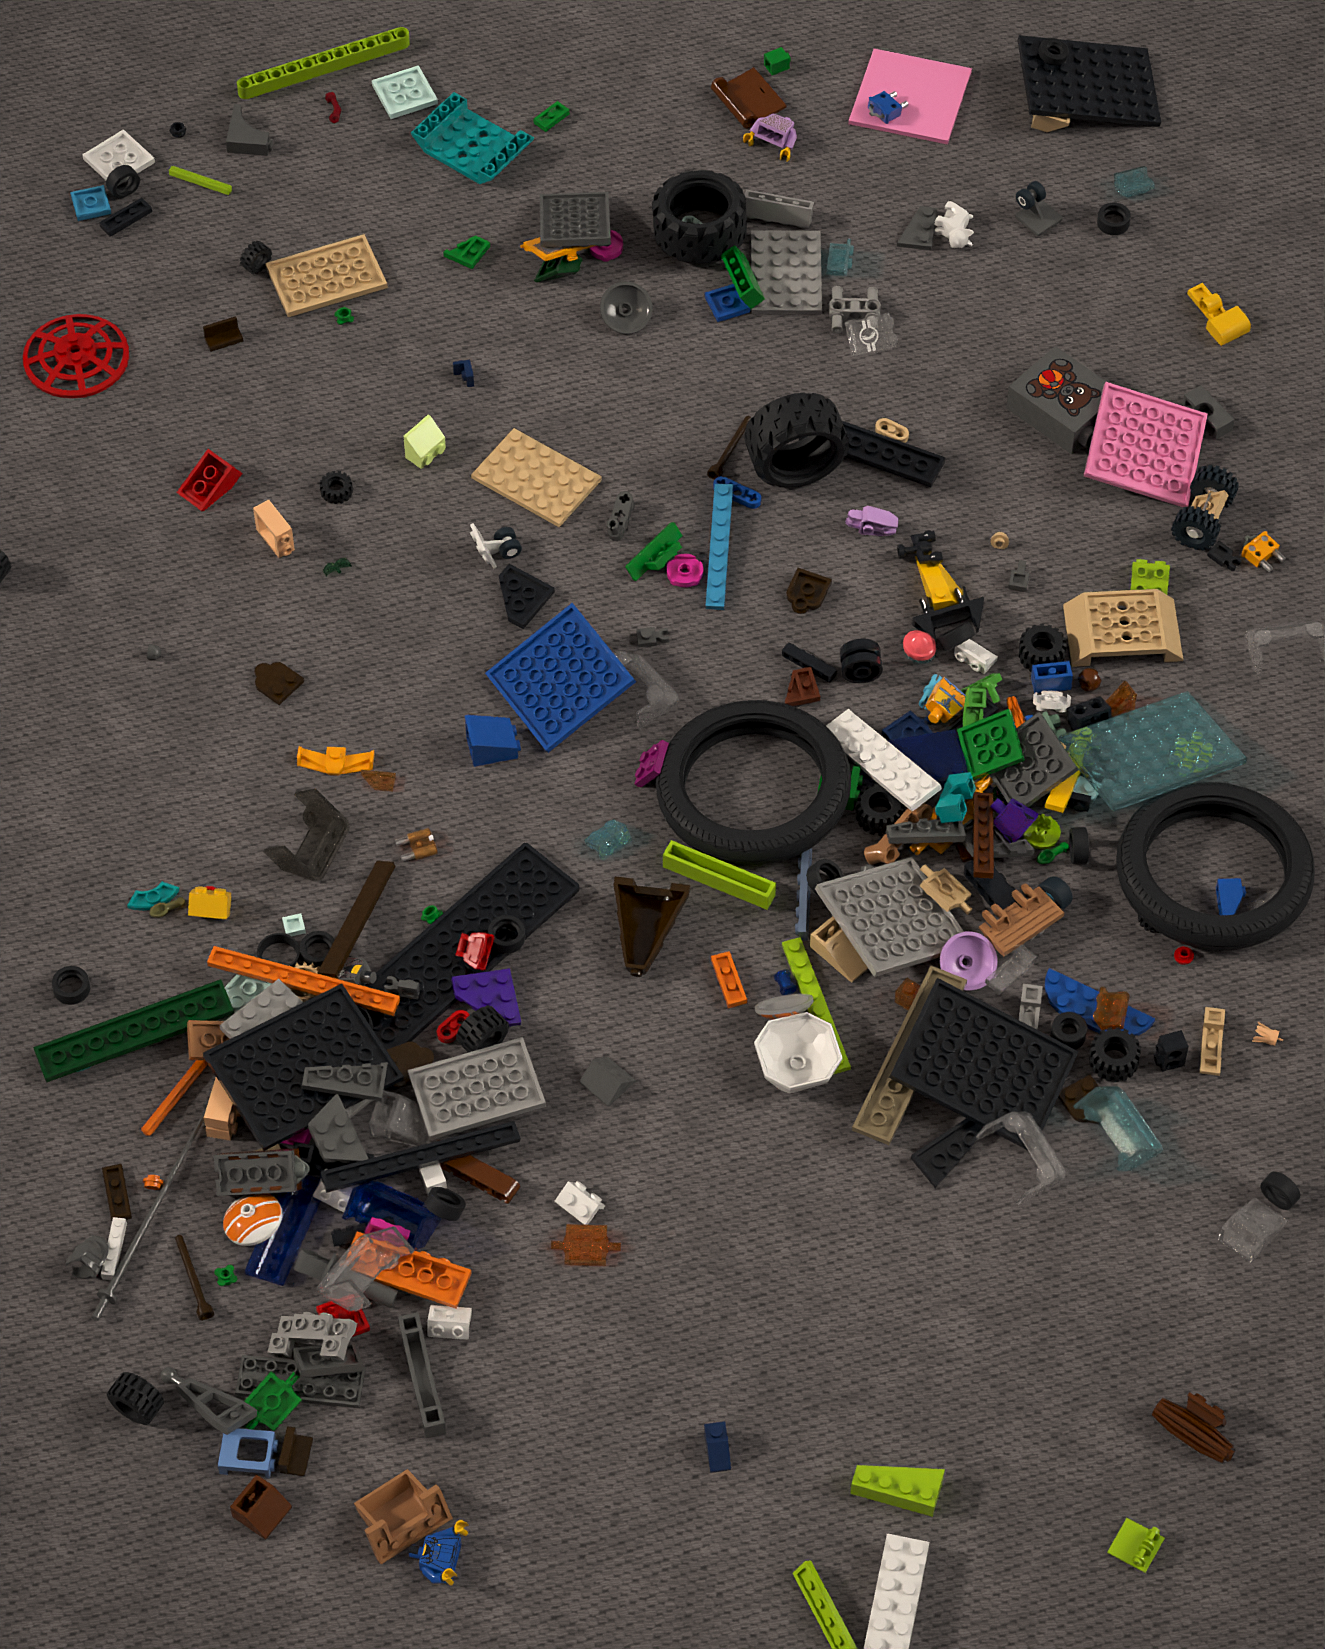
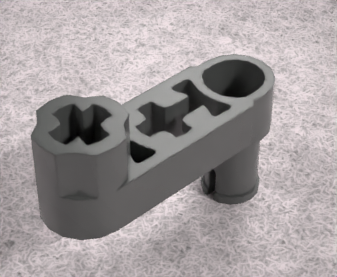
M623 491L617 495L611 518L607 521V532L609 538L613 541L622 539L631 511L635 508L630 492ZM623 514L624 517H621L620 522L618 523L617 516Z

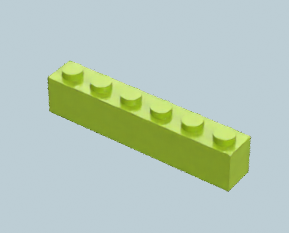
M671 840L663 853V868L768 910L776 896L775 882Z

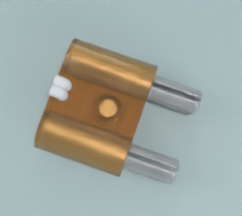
M429 828L409 833L407 837L395 840L396 846L410 844L412 852L401 855L403 862L414 858L419 860L438 854Z

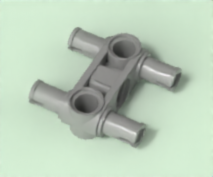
M834 286L832 288V299L829 302V318L832 320L831 331L835 334L841 333L843 330L842 322H867L866 320H869L871 327L875 328L878 332L877 326L881 308L878 300V289L876 287H869L867 289V298H843V288ZM867 326V333L871 334L874 330Z

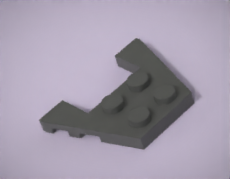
M993 810V820H994V818L998 815V813ZM973 819L963 824L966 839L965 842L961 843L973 857ZM993 826L994 858L1032 856L1034 854V848L1026 839L1008 844Z

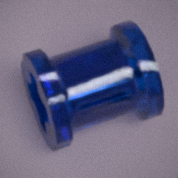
M787 969L779 971L774 975V980L780 986L779 991L781 995L794 993L797 989L796 984L791 980L790 970Z

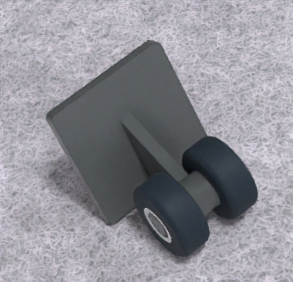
M1033 181L1028 184L1027 189L1023 188L1016 193L1017 203L1023 209L1015 214V218L1035 235L1040 236L1061 222L1063 217L1043 201L1046 197L1045 188L1040 182Z

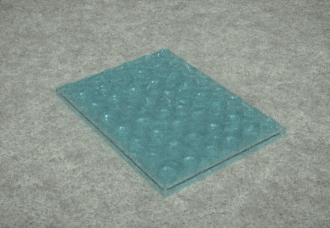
M1188 691L1061 735L1058 738L1059 741L1067 746L1065 750L1069 753L1079 771L1112 811L1246 764L1247 757Z

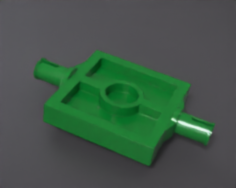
M270 1372L244 1401L257 1409V1417L249 1421L245 1426L253 1430L261 1422L266 1424L272 1431H275L302 1401L292 1388V1385L300 1377L293 1372L284 1381L273 1372Z

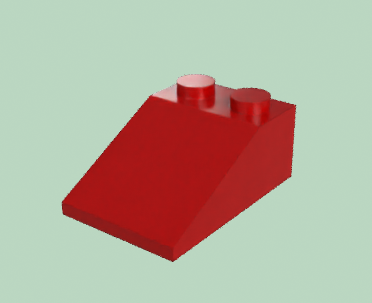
M207 449L176 493L203 512L232 489L243 473Z

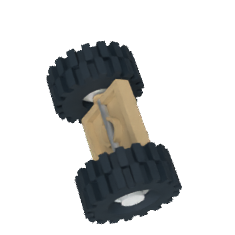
M1204 465L1196 471L1190 485V493L1194 495V501L1189 509L1184 507L1183 510H1179L1171 527L1172 535L1176 536V541H1181V545H1187L1189 548L1193 547L1195 550L1200 548L1202 551H1205L1206 548L1210 549L1215 544L1221 527L1218 523L1220 513L1224 506L1228 508L1233 503L1239 489V482H1236L1237 478L1232 477L1233 474L1231 472L1227 473V469H1219L1220 466L1217 465L1215 467L1212 465L1206 467Z

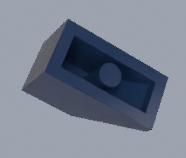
M725 1421L704 1424V1437L710 1473L731 1470Z

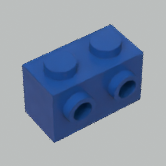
M1069 661L1032 665L1031 681L1034 693L1071 690L1073 675Z

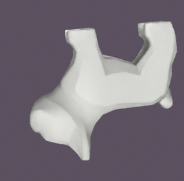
M948 201L945 205V209H947L945 216L938 215L935 220V225L938 227L934 230V234L949 238L952 248H963L965 245L972 247L973 244L968 237L974 232L965 228L968 225L969 219L973 218V215L969 214L959 205Z

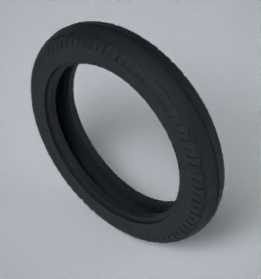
M745 700L720 705L707 710L689 721L669 742L661 772L656 777L658 803L666 822L674 833L687 845L699 852L727 863L739 865L776 863L800 855L814 847L839 822L847 806L851 789L849 762L841 743L833 732L817 718L799 708L767 700ZM762 734L783 738L802 748L815 761L822 776L821 786L809 807L800 815L782 825L762 830H740L726 827L704 816L690 801L685 790L686 779L691 767L705 751L721 741L741 735Z
M1221 782L1184 784L1168 789L1147 801L1133 814L1126 824L1118 843L1116 855L1117 873L1122 891L1136 913L1148 925L1164 936L1188 946L1207 950L1243 949L1276 937L1291 926L1301 915L1310 899L1315 879L1313 852L1305 833L1296 820L1283 807L1270 798L1245 787ZM1195 817L1227 818L1253 828L1271 843L1281 859L1284 869V882L1269 901L1248 912L1234 915L1201 913L1177 903L1161 890L1149 871L1146 858L1147 850L1162 831L1175 823Z

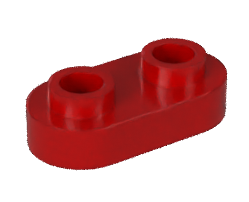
M458 1010L449 1016L437 1028L439 1041L451 1043L456 1040V1034L462 1025L458 1021H464L470 1014L467 1011Z

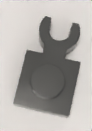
M655 627L636 629L638 647L657 646V641L662 643L669 642V636H662L668 634V628H662L659 631H655Z

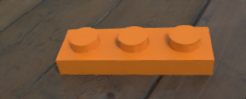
M730 951L711 956V962L728 1008L747 1004V997Z

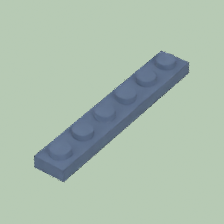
M812 848L803 852L801 858H798V867L801 869V874L797 875L800 890H797L799 907H796V917L799 918V921L795 924L796 935L801 937V940L805 941L809 939L811 892L806 874L808 868L812 865Z

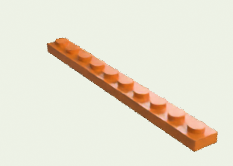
M216 946L213 947L207 961L209 967L269 983H274L277 979H280L288 988L313 995H319L342 983L356 1005L394 1016L400 1002L399 995Z

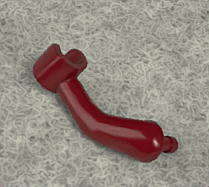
M329 92L326 93L325 99L327 103L331 102L334 107L329 120L332 123H337L340 118L341 107L336 100L335 93Z

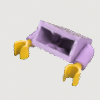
M777 114L758 118L750 129V133L744 134L743 141L745 143L749 140L748 145L752 146L755 135L781 148L785 147L780 152V160L783 156H787L786 162L790 160V150L793 149L797 139L796 130L793 128L794 122L788 117L783 118Z

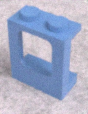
M238 1428L228 1435L223 1433L218 1461L219 1474L228 1475L229 1470L263 1473L265 1478L270 1479V1474L275 1472L276 1459H273L274 1452H278L279 1440H276L275 1432ZM255 1439L268 1441L265 1461L238 1460L237 1454L240 1440Z

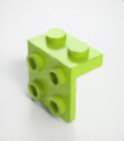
M1136 559V562L1132 563L1130 590L1158 589L1167 595L1170 565H1166L1164 561L1147 563V560Z

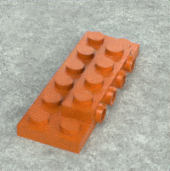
M358 1231L341 1266L376 1282L455 1309L458 1307L472 1274L471 1269L453 1264L445 1258L438 1259L425 1251L417 1252L407 1245L399 1246L389 1239L382 1240Z

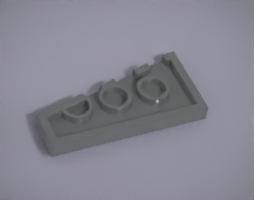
M937 816V819L929 821L927 818L919 819L917 823L913 824L908 821L886 826L889 844L965 842L966 839L962 821L941 823L939 816Z
M388 1062L381 1063L380 1065H371L369 1063L362 1064V1066L305 1067L301 1089L382 1101Z

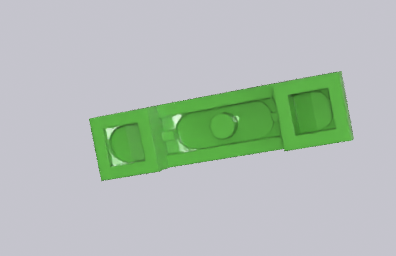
M967 688L963 711V727L983 719V708H986V689Z

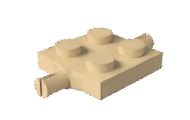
M926 864L921 867L920 871L928 878L922 881L920 887L941 908L948 912L955 907H960L967 915L972 911V908L965 902L972 894L945 868L933 872Z

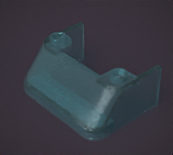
M1096 1087L1073 1106L1075 1109H1084V1115L1088 1120L1099 1122L1120 1152L1118 1155L1119 1166L1116 1168L1118 1172L1131 1171L1163 1151L1159 1140L1120 1087Z

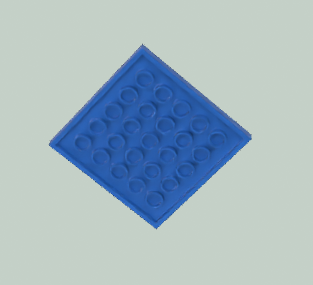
M573 603L485 673L548 753L636 682Z

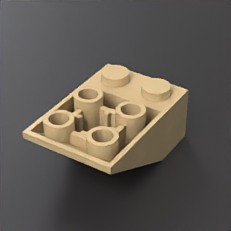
M833 916L811 934L810 947L851 983L868 969Z

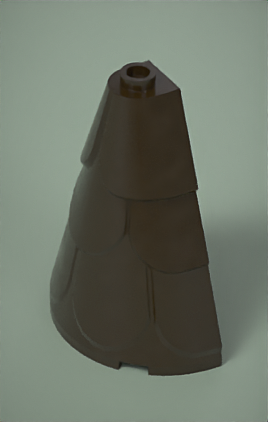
M615 876L613 885L625 967L630 972V975L642 977V975L648 972L662 949L665 938L671 931L676 918L689 898L691 885L671 883L670 889L637 886L634 878Z

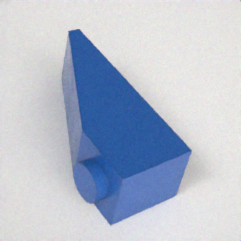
M1241 878L1217 880L1216 895L1219 915H1234L1237 913L1242 898L1246 895L1245 886H1242Z

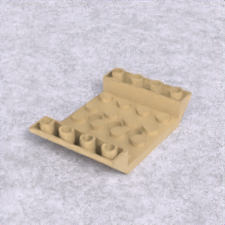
M1158 589L1084 592L1063 604L1071 667L1090 666L1091 657L1163 654L1164 662L1183 661L1174 599ZM1118 606H1125L1127 609L1120 610ZM1120 621H1127L1129 624L1122 625ZM1129 636L1131 639L1124 640L1122 637Z

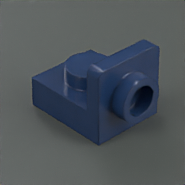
M470 359L453 362V374H461L462 381H466L467 387H473L474 376Z

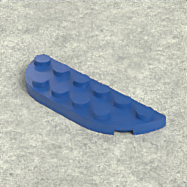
M1050 968L1047 971L1045 992L1050 1005L1059 1014L1075 1012L1081 1015L1086 1021L1087 1028L1099 1034L1103 1029L1107 1031V1028L1112 1027V1030H1116V1027H1119L1121 1031L1126 1029L1128 1034L1133 1033L1139 1036L1146 1032L1155 1022V1018Z

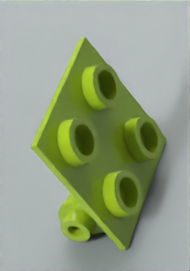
M1126 1518L1107 1553L1146 1573L1165 1538L1159 1534L1160 1530L1157 1527L1147 1529Z

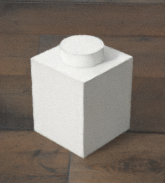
M439 1163L419 1168L420 1178L427 1195H429L433 1187L447 1188L446 1179Z

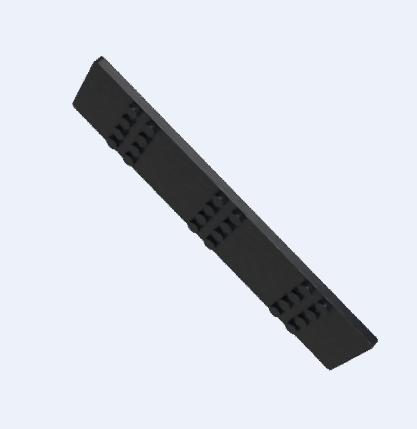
M523 843L377 971L376 981L373 984H365V987L385 992V985H393L392 983H387L388 976L395 977L398 982L399 980H412L419 983L420 994L418 1000L400 997V1002L394 1016L366 1009L373 1023V1031L384 1048L387 1050L413 1041L458 1000L454 995L452 977L491 971L509 955L499 953L491 948L486 969H474L464 962V957L456 956L462 933L469 936L471 933H488L489 925L495 918L502 915H512L519 918L524 924L526 940L580 891L579 884L528 843ZM512 927L500 928L495 933V937L504 942L512 941L518 936V931ZM363 1014V1016L369 1023V1019Z

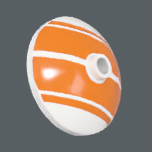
M269 1193L245 1194L235 1200L227 1209L223 1220L224 1231L228 1238L238 1245L251 1246L259 1244L271 1237L278 1229L282 1220L281 1205Z

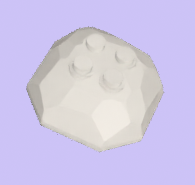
M808 1012L769 1020L754 1042L765 1079L787 1093H794L826 1084L842 1061V1055L832 1025Z

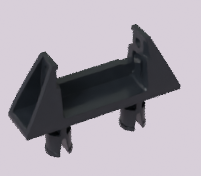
M962 586V594L958 588L954 590L959 604L936 611L933 609L930 597H927V605L923 598H921L919 603L924 614L913 617L912 625L918 631L931 635L936 644L938 640L935 635V628L945 627L969 618L972 620L976 633H978L984 597L969 600L966 587Z

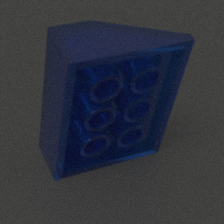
M955 729L887 740L941 785V788L944 787L949 775L968 773L965 757Z

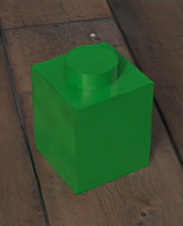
M782 47L764 54V66L772 76L790 69L791 57Z

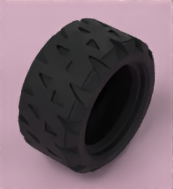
M711 170L686 171L666 180L663 183V187H659L654 194V201H652L654 237L657 244L661 246L662 251L670 257L674 256L677 260L686 263L704 264L715 260L719 261L722 259L721 255L735 245L739 248L742 245L747 233L746 198L742 188L736 181H732L729 176L722 173H714ZM702 209L715 211L723 215L715 221L703 224L686 223L677 219L678 216L685 212Z
M794 393L773 400L755 413V416L749 420L745 429L746 432L744 433L745 444L758 477L765 483L780 488L800 487L826 477L843 462V457L847 455L849 448V439L836 405L829 398L825 399L823 395L816 393ZM806 437V438H804V439H802V440H800V441H797V442H794V443H791V444H787V443H789V442H791V441H793V440H796V439H798V438Z

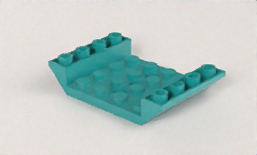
M455 92L411 132V135L424 153L478 184L494 179L534 140L533 136L522 130L513 135L472 112L467 107V99ZM482 134L488 135L487 137H480ZM475 144L477 147H469V145ZM461 154L466 155V157H461V158L458 157V156L461 155Z

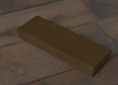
M122 1163L102 1167L111 1221L113 1217L126 1220L132 1219Z

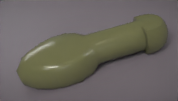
M178 897L169 903H157L150 909L149 914L154 918L163 917L170 910L184 906L185 899Z

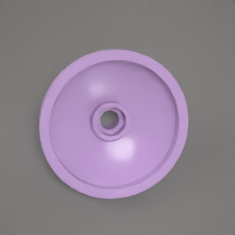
M969 931L961 932L952 936L944 944L940 954L941 970L967 979L964 990L971 991L984 987L992 980L996 973L998 961L995 948L983 935ZM963 959L967 960L966 966L962 963Z

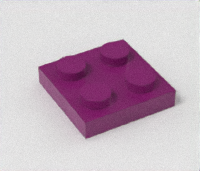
M661 740L659 743L652 745L648 751H644L639 759L641 763L635 773L636 780L634 785L643 787L660 774L668 742Z

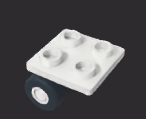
M474 523L470 525L473 530L470 534L477 543L476 547L480 555L483 556L487 565L491 564L493 569L497 567L492 557L493 554L500 551L503 558L511 559L521 553L522 547L520 542L516 540L513 528H500L494 534V541H485Z

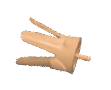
M1258 1022L1259 1025L1255 1031L1263 1037L1255 1036L1252 1042H1264L1275 1046L1277 1040L1283 1041V1039L1278 1038L1279 1031L1272 1030Z

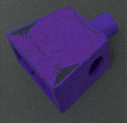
M997 798L990 806L998 813L993 823L1010 843L1016 842L1039 815L1013 798L1007 805Z

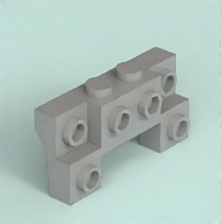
M303 1312V1314H294V1317L281 1316L277 1333H272L267 1353L273 1357L283 1354L291 1358L296 1342L299 1345L322 1346L320 1356L327 1360H330V1357H336L344 1361L347 1346L355 1334L357 1323L352 1319L333 1318V1315L329 1313L315 1315L310 1312Z

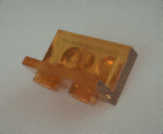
M1100 987V992L1097 995V1008L1094 1011L1093 1018L1101 1030H1107L1112 1027V1030L1116 1029V1027L1124 1029L1130 997L1127 991L1108 992L1105 987Z

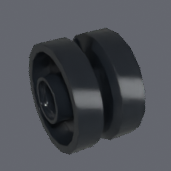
M865 638L848 641L840 648L841 670L845 680L851 683H866L880 677L883 672L880 646L877 642Z

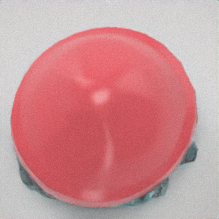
M915 630L909 632L904 637L903 649L907 659H911L915 664H925L934 660L937 646L931 635Z

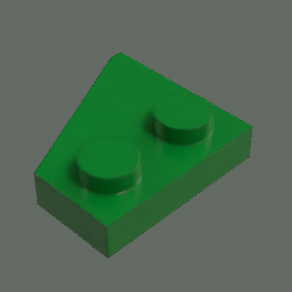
M475 235L467 241L457 244V248L451 251L446 249L443 254L444 257L473 269L490 248V242Z

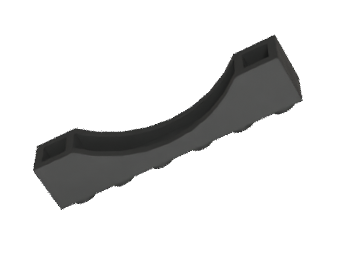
M419 1313L399 1316V1329L425 1438L446 1434L445 1421L430 1367Z

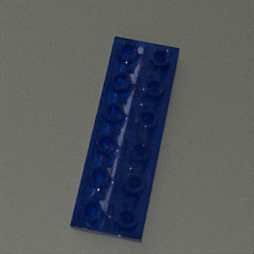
M306 1175L301 1180L302 1189L295 1192H279L277 1200L282 1208L281 1223L271 1237L256 1244L245 1269L246 1275L284 1286L321 1200L313 1197L315 1190L319 1186L320 1178Z

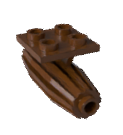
M1189 1392L1187 1395V1409L1165 1398L1159 1401L1152 1412V1416L1167 1431L1197 1452L1220 1463L1231 1460L1235 1453L1232 1450L1234 1445L1216 1429L1220 1425L1223 1427L1226 1425L1222 1409L1216 1405L1211 1407L1206 1403V1399L1198 1393L1193 1395Z

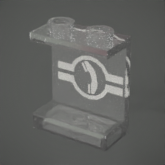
M889 313L845 322L852 357L896 348V344H898L897 335L893 333L892 328L894 327V320Z

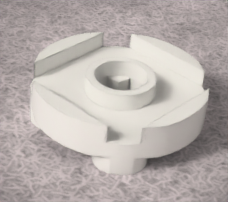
M1042 691L1041 695H1037L1036 692L1033 694V704L1036 705V709L1039 711L1055 709L1056 712L1063 713L1071 705V696L1067 694L1066 698L1059 691Z

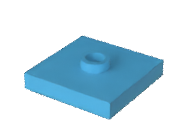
M104 185L70 192L78 221L112 214Z

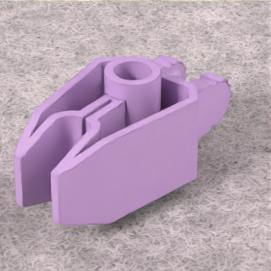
M871 506L863 507L862 511L850 510L845 521L848 527L858 528L859 533L862 535L888 536L895 534L896 528H898V518L889 511Z

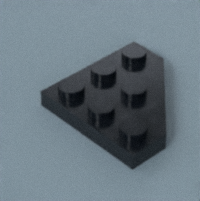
M508 564L499 575V583L508 621L524 629L555 593V588L511 564Z

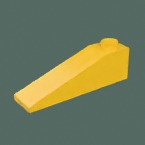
M915 556L926 595L930 597L934 611L959 604L954 590L958 588L961 594L962 590L942 564H919L918 558Z

